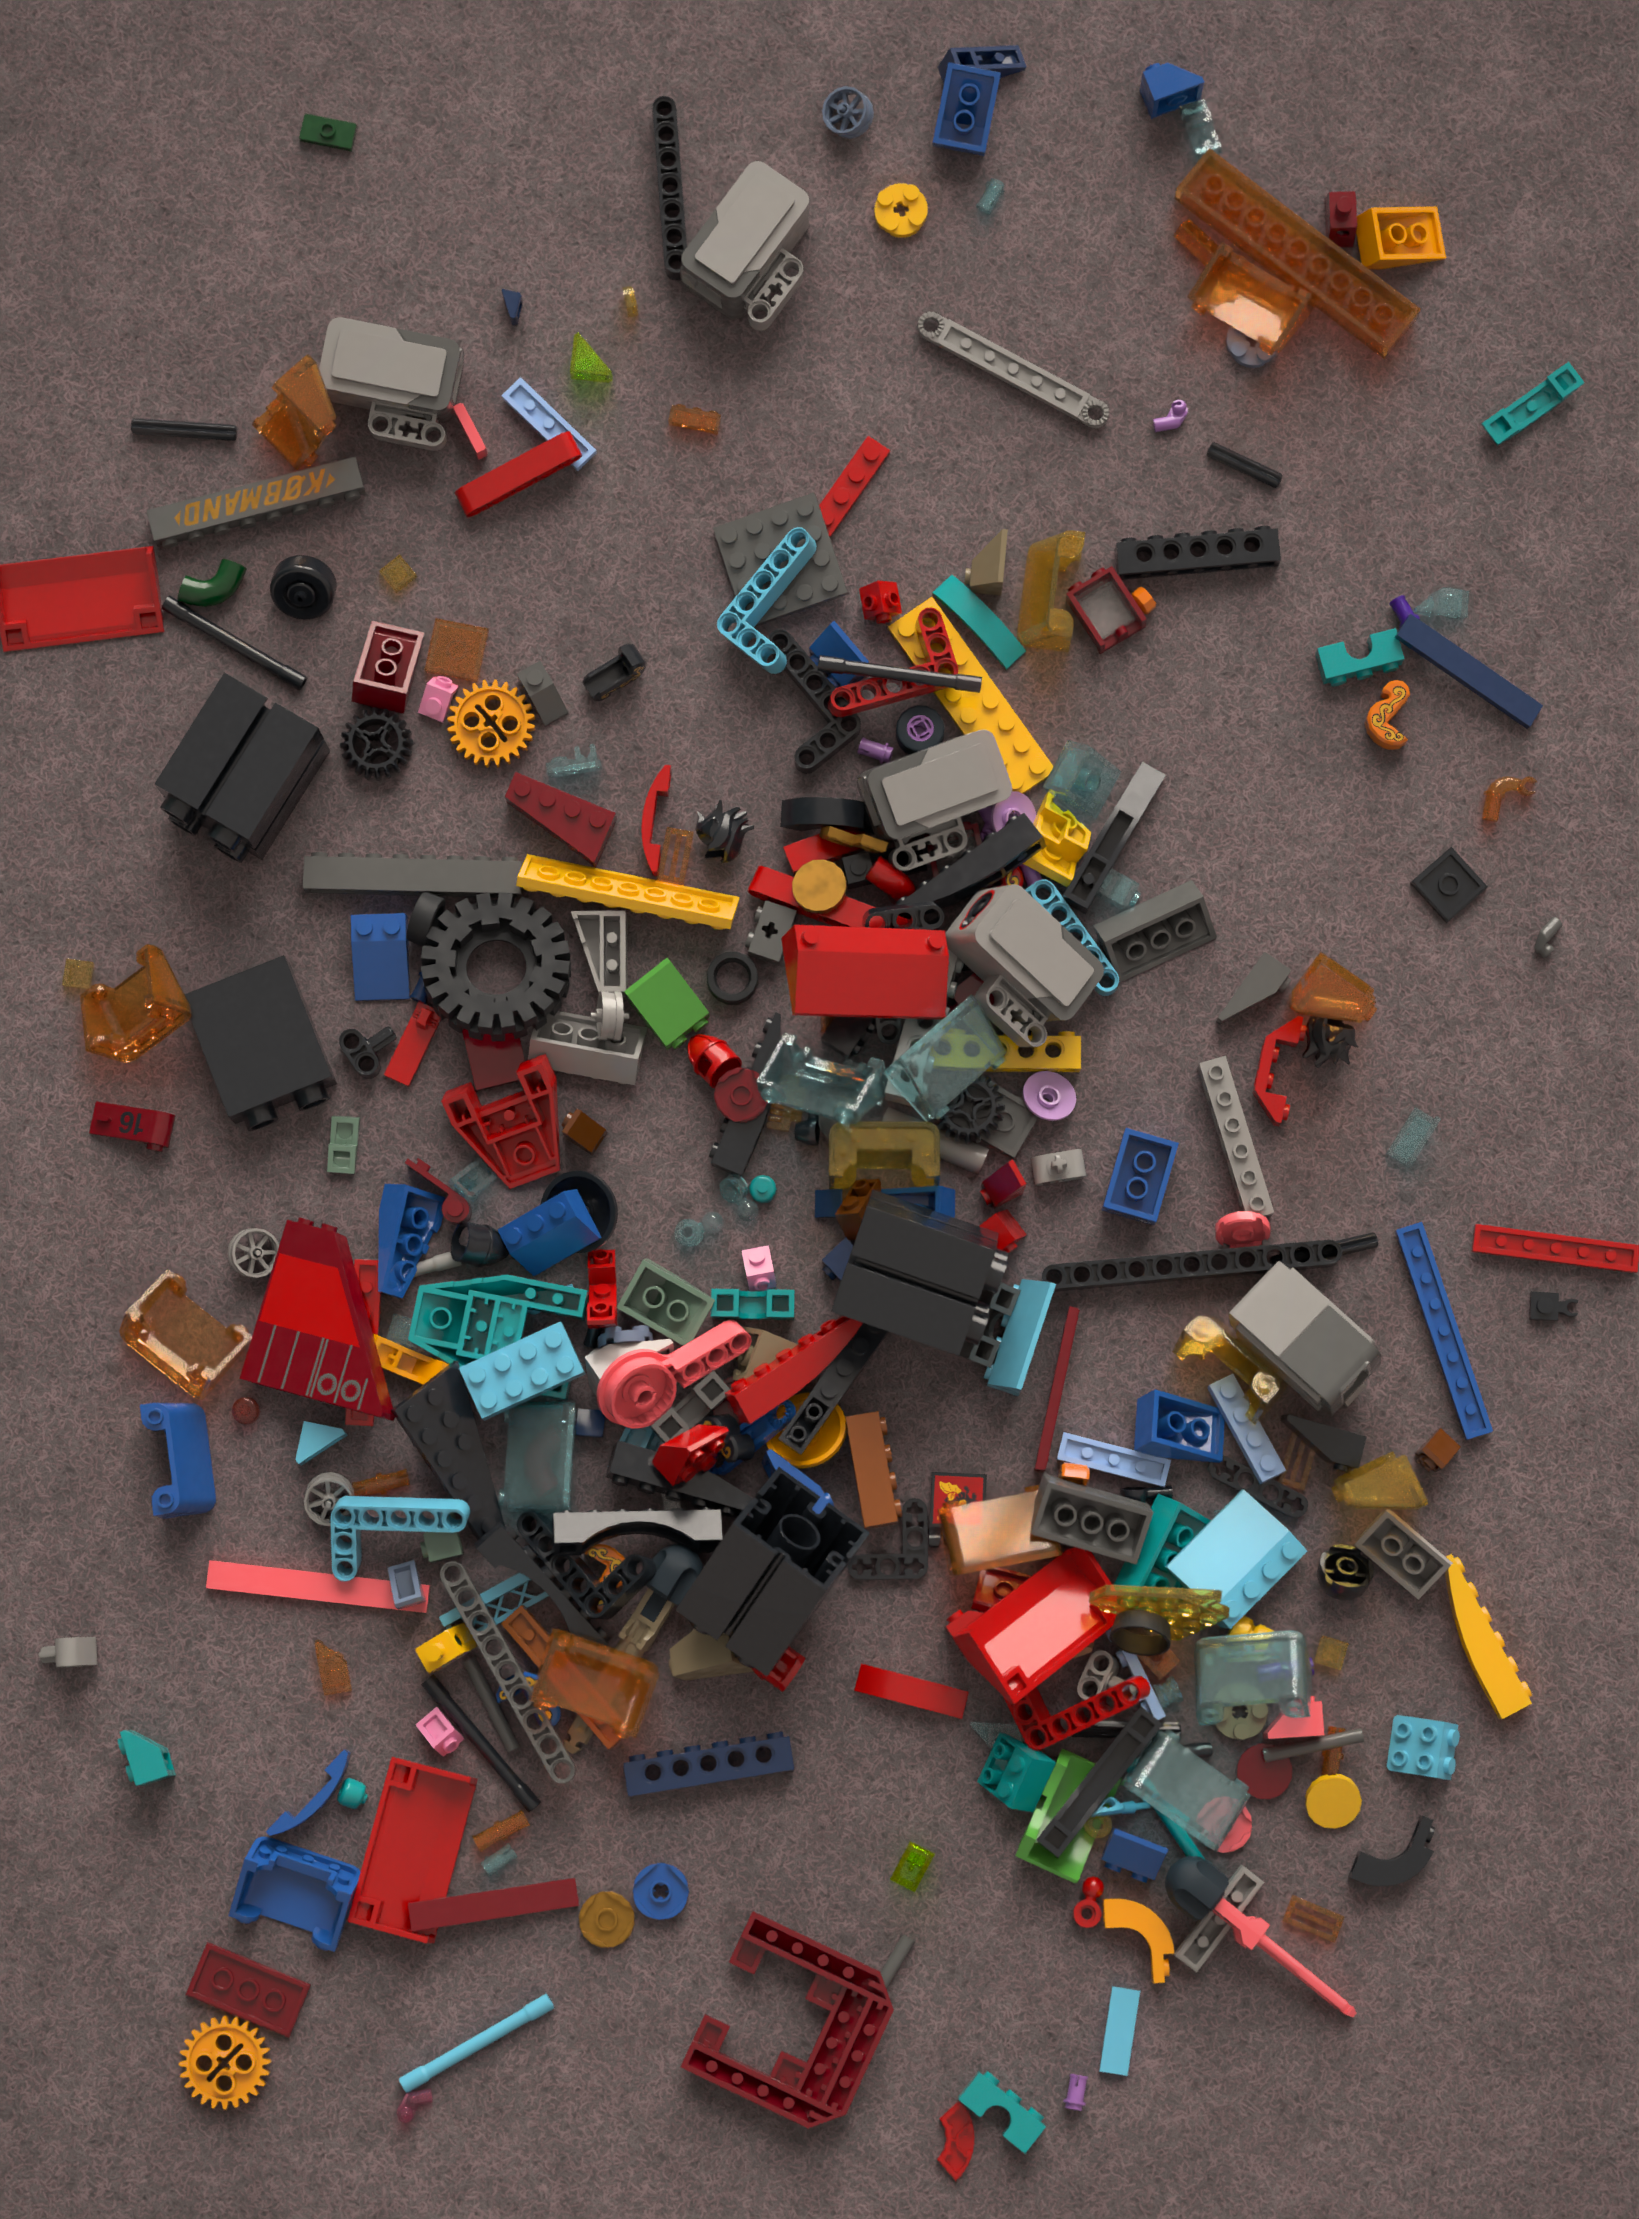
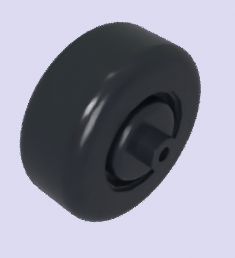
M295 555L281 561L275 568L270 583V595L276 607L284 614L302 620L315 619L325 614L332 606L337 589L336 578L332 570L321 560L307 555Z

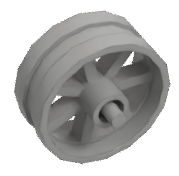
M621 991L599 992L596 1012L590 1013V1018H595L599 1040L612 1039L613 1041H620L624 1019H629V1013H624Z
M249 1228L241 1230L233 1236L229 1243L227 1252L229 1263L242 1276L252 1278L266 1276L272 1271L279 1243L273 1234L264 1229ZM252 1232L260 1233L263 1235V1237L260 1239L256 1246L254 1244ZM244 1235H247L248 1247L238 1243ZM267 1239L272 1245V1250H263L261 1248ZM235 1249L243 1250L244 1256L236 1259ZM273 1254L272 1261L267 1265L262 1259L263 1255ZM250 1259L248 1271L246 1272L238 1264ZM255 1260L263 1267V1271L253 1273Z
M333 1472L321 1473L314 1477L307 1485L304 1497L305 1511L308 1516L317 1524L331 1526V1519L326 1516L328 1510H332L338 1499L341 1498L337 1497V1495L346 1489L349 1496H355L354 1488L350 1481L341 1474ZM325 1482L326 1490L323 1492L315 1486ZM330 1482L338 1483L340 1486L335 1490L330 1487ZM310 1491L321 1497V1499L309 1502ZM322 1505V1514L316 1512L313 1507ZM347 1509L345 1512H341V1514L344 1516H349L351 1514Z

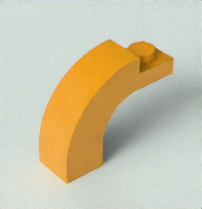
M373 1334L382 1368L411 1381L424 1385L449 1365Z
M1122 1898L1102 1899L1104 1928L1126 1927L1141 1933L1150 1949L1152 1982L1165 1983V1976H1169L1170 1972L1169 1960L1164 1959L1163 1954H1175L1172 1938L1166 1925L1152 1910L1140 1903Z

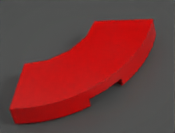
M960 2100L939 2118L945 2128L946 2142L944 2150L937 2160L955 2181L966 2170L974 2149L973 2123L968 2110Z

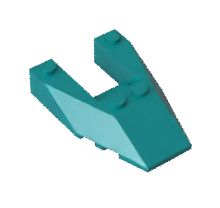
M507 1274L420 1285L408 1340L449 1364L453 1361H458L460 1367L521 1340L528 1309L584 1320L589 1292L588 1290ZM571 1381L539 1396L568 1401Z

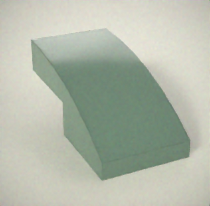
M332 1116L327 1172L355 1174L360 1117Z

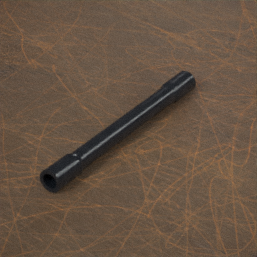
M169 595L165 599L162 610L177 619L194 626L275 674L280 680L299 691L306 683L308 677L294 668L282 664L196 613L189 606Z
M819 655L817 669L820 672L875 677L948 687L980 693L982 677L954 675L851 661L825 655Z
M434 1674L430 1676L421 1686L443 1708L512 1790L516 1799L530 1813L541 1803L539 1798L526 1783L522 1782L453 1700L449 1691Z

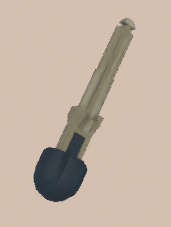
M681 1544L669 1545L661 1549L653 1557L652 1560L656 1564V1573L646 1584L648 1587L646 1593L618 1635L621 1639L596 1679L597 1682L594 1687L609 1705L612 1704L616 1695L620 1694L644 1652H648L651 1649L674 1606H679L702 1571L703 1564L699 1555L690 1548ZM578 1714L567 1731L571 1735V1740L564 1739V1746L567 1751L575 1754L582 1750L578 1747L579 1743L588 1744L594 1734Z

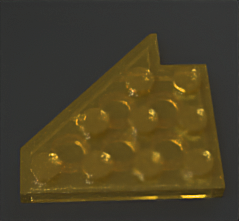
M1105 1585L1090 1592L1089 1603L1099 1607L1103 1612H1111L1118 1615L1128 1610H1143L1162 1616L1170 1623L1171 1640L1180 1641L1191 1634L1198 1633L1200 1630L1229 1618L1230 1607L1219 1603L1221 1602L1222 1591L1213 1589Z

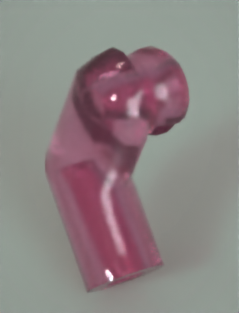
M431 2088L409 2092L404 2095L397 2107V2116L401 2122H410L419 2105L433 2102Z

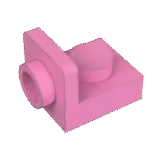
M435 1707L416 1724L431 1746L442 1756L456 1750L459 1743L464 1740V1737L454 1728L438 1707Z

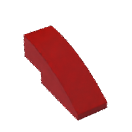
M846 831V832L851 833V834H854V835L860 834V833H856V832ZM820 834L784 846L783 852L792 874L795 876L796 872L804 864L812 860L824 859L835 862L864 849L842 846L822 839L819 836Z

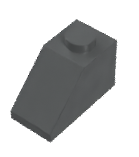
M541 661L517 673L521 686L545 727L569 714Z

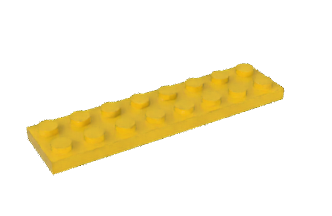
M931 597L889 625L888 630L914 666L924 664L926 661L917 636L915 624L919 613L925 608L932 607L940 612L958 665V674L982 677L980 693L960 691L954 688H946L933 693L963 735L978 730H988L994 735L1012 784V791L1025 794L1054 774L1056 769L936 601ZM922 619V623L926 627L931 628L935 626V622L932 619ZM933 643L930 645L932 651L936 653L943 652L940 644ZM945 668L938 670V672L951 674L950 671Z
M527 854L516 886L523 887L531 892L543 891L555 897L568 896L577 898L581 902L588 903L593 901L602 903L610 908L622 907L630 909L635 913L647 912L657 914L660 918L681 919L689 924H706L718 930L731 929L740 898Z

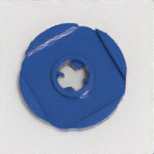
M666 1863L651 1864L644 1868L637 1875L633 1887V1897L637 1908L645 1916L659 1920L672 1918L677 1915L686 1905L689 1895L688 1882L684 1874L677 1867ZM656 1884L660 1886L667 1885L669 1890L666 1892L669 1894L665 1899L661 1896L656 1898L653 1895V1892H656V1890H653Z

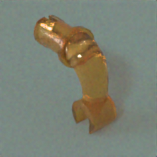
M1507 776L1496 779L1489 785L1487 791H1484L1483 795L1486 798L1482 819L1497 822L1501 800L1505 798V792L1515 790L1522 796H1530L1536 792L1528 791L1524 785L1526 782L1535 784L1537 780L1533 777L1519 779Z

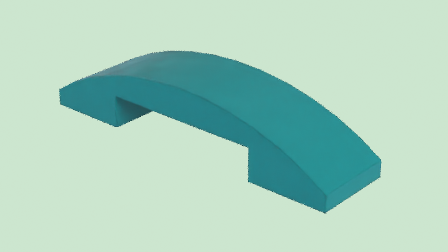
M1567 362L1547 376L1545 381L1507 408L1498 411L1481 425L1498 446L1547 414L1584 385L1585 382L1573 366Z
M951 575L932 592L950 612H953L988 648V651L1006 670L1026 652L1021 643L1003 622L955 576Z

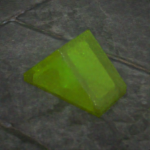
M577 332L573 340L570 366L571 379L611 382L613 380L611 370L581 334Z
M909 1840L890 1880L915 1892L935 1853Z

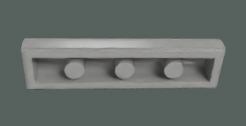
M890 1107L887 1108L878 1133L977 1175H979L989 1152L988 1148L971 1141L969 1145H966L965 1139L960 1137L959 1143L954 1142L955 1134H951L949 1138H946L944 1136L945 1130H938L936 1126Z
M1240 1865L1229 1879V1884L1224 1891L1225 1895L1223 1898L1242 1913L1264 1882L1243 1865ZM1210 1911L1203 1919L1196 1923L1173 1955L1197 1973L1231 1926Z

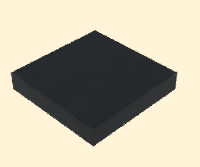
M1452 847L1410 883L1446 923L1488 887Z

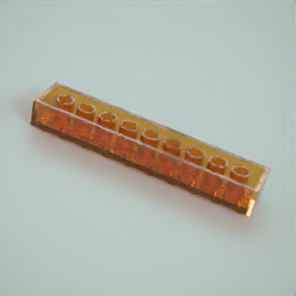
M1209 148L1176 188L1174 196L1176 201L1384 360L1418 319L1421 311L1418 306Z

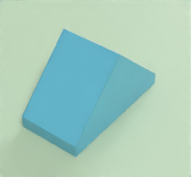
M304 1421L295 1460L302 1466L346 1437L347 1433L341 1428Z

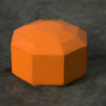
M1139 587L1131 594L1143 614H1149L1155 609L1156 602L1143 587Z

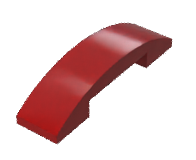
M665 765L654 779L643 809L641 825L642 843L652 876H658L661 857V845L651 844L657 797L669 796L672 773L671 765Z
M865 1664L860 1666L854 1689L857 1692L960 1719L963 1717L969 1692Z

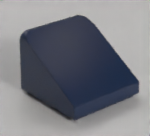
M502 289L503 299L511 323L516 326L518 325L523 305L522 295L519 292Z
M842 1189L815 1190V1218H836L835 1213L842 1204Z
M578 1408L575 1435L604 1438L605 1416L600 1410Z

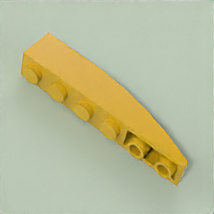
M1452 1554L1445 1557L1452 1562V1565L1445 1571L1446 1585L1452 1615L1462 1647L1498 1719H1504L1532 1704L1529 1699L1532 1693L1526 1682H1520L1516 1672L1519 1669L1511 1656L1507 1658L1502 1649L1505 1647L1504 1640L1498 1631L1493 1632L1489 1624L1492 1622L1489 1612L1485 1607L1480 1608L1476 1600L1479 1595L1472 1582H1466L1462 1574L1465 1572L1462 1562L1458 1557L1454 1558Z

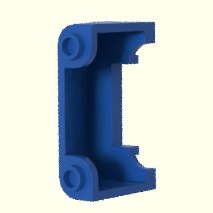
M149 1403L140 1405L141 1419L145 1427L152 1431L164 1430L167 1439L172 1485L159 1487L152 1496L153 1516L167 1519L209 1512L216 1503V1492L204 1410L195 1403Z
M259 1837L254 1841L244 1859L229 1917L248 1924L258 1920L260 1915L313 1932L311 1940L317 1948L335 1952L352 1906L361 1871L351 1864L270 1837Z

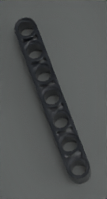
M660 96L653 102L652 112L664 266L666 275L670 279L678 281L681 280L680 269H672L670 264L674 261L682 262V254L687 248L677 110L672 98ZM663 108L671 110V113L666 116H662L658 112ZM666 133L673 136L670 141H663L660 137ZM666 159H672L675 161V164L666 167L662 162ZM670 184L677 187L674 192H667L664 188ZM670 210H676L679 212V215L675 218H669L666 216V213ZM676 235L681 238V241L672 244L668 239Z

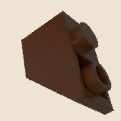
M576 1109L574 1114L569 1112L561 1124L565 1139L592 1156L607 1135V1130L579 1109Z
M880 1179L856 1180L835 1213L840 1227L848 1240H856L872 1190L881 1192Z
M1439 1428L1415 1453L1419 1457L1417 1462L1427 1472L1430 1470L1434 1472L1440 1471L1461 1446L1442 1428Z

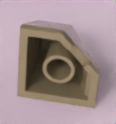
M743 1326L751 1336L752 1342L747 1351L733 1359L738 1362V1369L733 1371V1380L747 1379L754 1374L753 1370L764 1363L770 1364L776 1360L775 1356L779 1352L787 1348L791 1350L798 1344L765 1330Z
M694 1629L669 1649L670 1671L673 1677L685 1681L754 1671L752 1668L740 1663L735 1657L734 1652L725 1647L730 1640L727 1634H722L716 1640L712 1636L702 1634Z

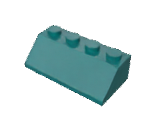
M1157 1494L1151 1507L1154 1513L1137 1564L1125 1561L1113 1587L1122 1601L1140 1610L1158 1614L1167 1620L1183 1586L1165 1566L1211 1520L1176 1500Z

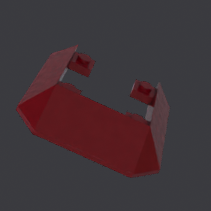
M752 1911L729 1963L755 1974L767 1949L817 1973L805 1999L830 2010L807 2062L781 2050L771 2074L768 2075L719 2052L730 2025L705 2014L680 2067L806 2128H811L847 2114L894 2009L880 1971Z

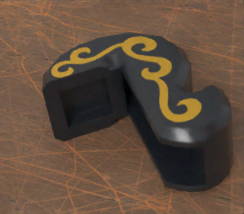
M625 644L619 647L618 656L591 671L583 678L582 683L594 701L600 702L610 697L612 692L630 684L644 672L646 661L635 645Z
M730 1414L705 1416L697 1424L727 1427L729 1432L724 1440L725 1445L720 1450L727 1463H733L737 1460L748 1461L753 1458L755 1445L751 1436L747 1433L741 1434L737 1420Z

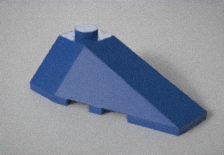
M385 1184L379 1208L378 1292L397 1298L404 1297L417 1272L416 1265L422 1254L427 1253L429 1249L428 1242L433 1233L438 1232L442 1224V1205L446 1199L445 1197L405 1184Z

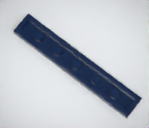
M1412 614L1407 616L1394 637L1526 729L1532 725L1543 707L1541 703Z

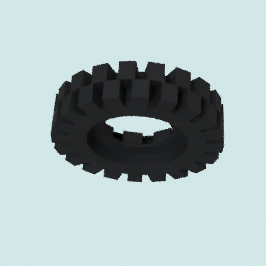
M499 892L498 900H491L490 893L476 895L477 903L470 904L466 898L455 904L456 912L452 914L446 910L438 917V928L431 926L426 936L427 946L422 948L421 970L429 1003H433L434 1011L441 1020L448 1019L449 1027L459 1033L463 1029L468 1030L470 1038L482 1040L484 1034H490L492 1042L505 1041V1034L513 1033L515 1039L528 1035L527 1028L533 1026L537 1031L547 1024L548 1014L555 1016L562 1006L561 998H566L569 991L571 960L567 940L565 941L563 929L558 921L553 923L552 914L541 906L536 910L534 901L521 896L519 902H515L511 893ZM504 941L514 945L522 952L526 960V974L522 982L515 989L504 994H488L478 990L470 982L466 970L468 959L472 952L484 943Z

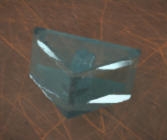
M479 1157L452 1177L448 1183L471 1206L498 1178V1175Z

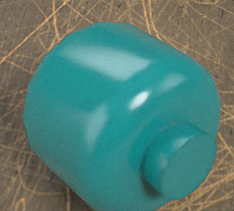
M757 1176L751 1181L749 1186L752 1199L758 1203H768L776 1195V1184L769 1176Z
M352 1778L345 1779L337 1795L338 1803L351 1809H356L360 1804H364L368 1796L365 1793V1784Z

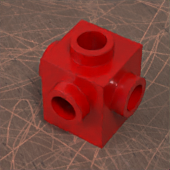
M878 580L859 588L864 620H876L877 624H885L891 622L892 617L902 614L897 582Z

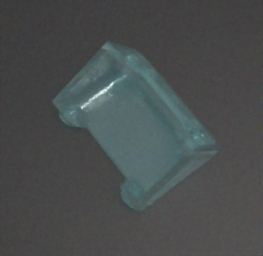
M971 994L904 1052L883 1074L927 1123L934 1116L939 1120L950 1110L947 1104L989 1067L995 1070L1006 1061L1003 1055L1007 1051L981 1004Z
M785 1032L756 1081L758 1091L766 1102L777 1103L826 1117L844 1125L856 1124L883 1099L888 1082L883 1060L871 1057L867 1066L865 1063L860 1062L857 1069L813 1057L810 1047H805L803 1050L796 1044L797 1036Z
M526 1401L504 1411V1423H509L504 1489H499L498 1505L503 1506L504 1512H534L553 1515V1513H559L564 1510L571 1511L572 1502L569 1493H572L574 1435L576 1431L574 1423L578 1413V1405L575 1402Z
M1287 1630L1201 1638L1196 1642L1194 1667L1198 1726L1219 1723L1224 1718V1707L1279 1702L1280 1710L1285 1716L1290 1718L1310 1717L1312 1668L1306 1639L1300 1632Z
M1167 1729L1165 1733L1158 1730L1120 1785L1130 1793L1140 1797L1142 1801L1159 1811L1192 1837L1199 1839L1200 1843L1205 1847L1217 1852L1250 1799L1251 1795L1247 1792L1250 1787L1237 1778L1234 1782L1185 1748L1179 1743L1181 1738L1171 1730Z

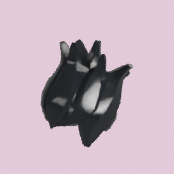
M719 800L714 810L706 818L697 811L698 821L695 830L699 839L708 846L705 858L722 857V860H720L721 864L731 862L737 858L741 852L745 833L754 829V825L746 824L749 821L748 818H744L747 815L746 811L737 813L741 809L736 807L723 813L722 800Z
M1317 1010L1307 1021V1048L1302 1057L1308 1058L1317 1053L1315 1056L1317 1061L1314 1063L1316 1068H1320L1330 1058H1332L1335 1065L1339 1058L1349 1065L1348 1054L1351 1046L1358 1048L1355 1041L1356 1032L1354 1027L1343 1023L1342 1011L1328 1018L1327 1012L1321 1014Z

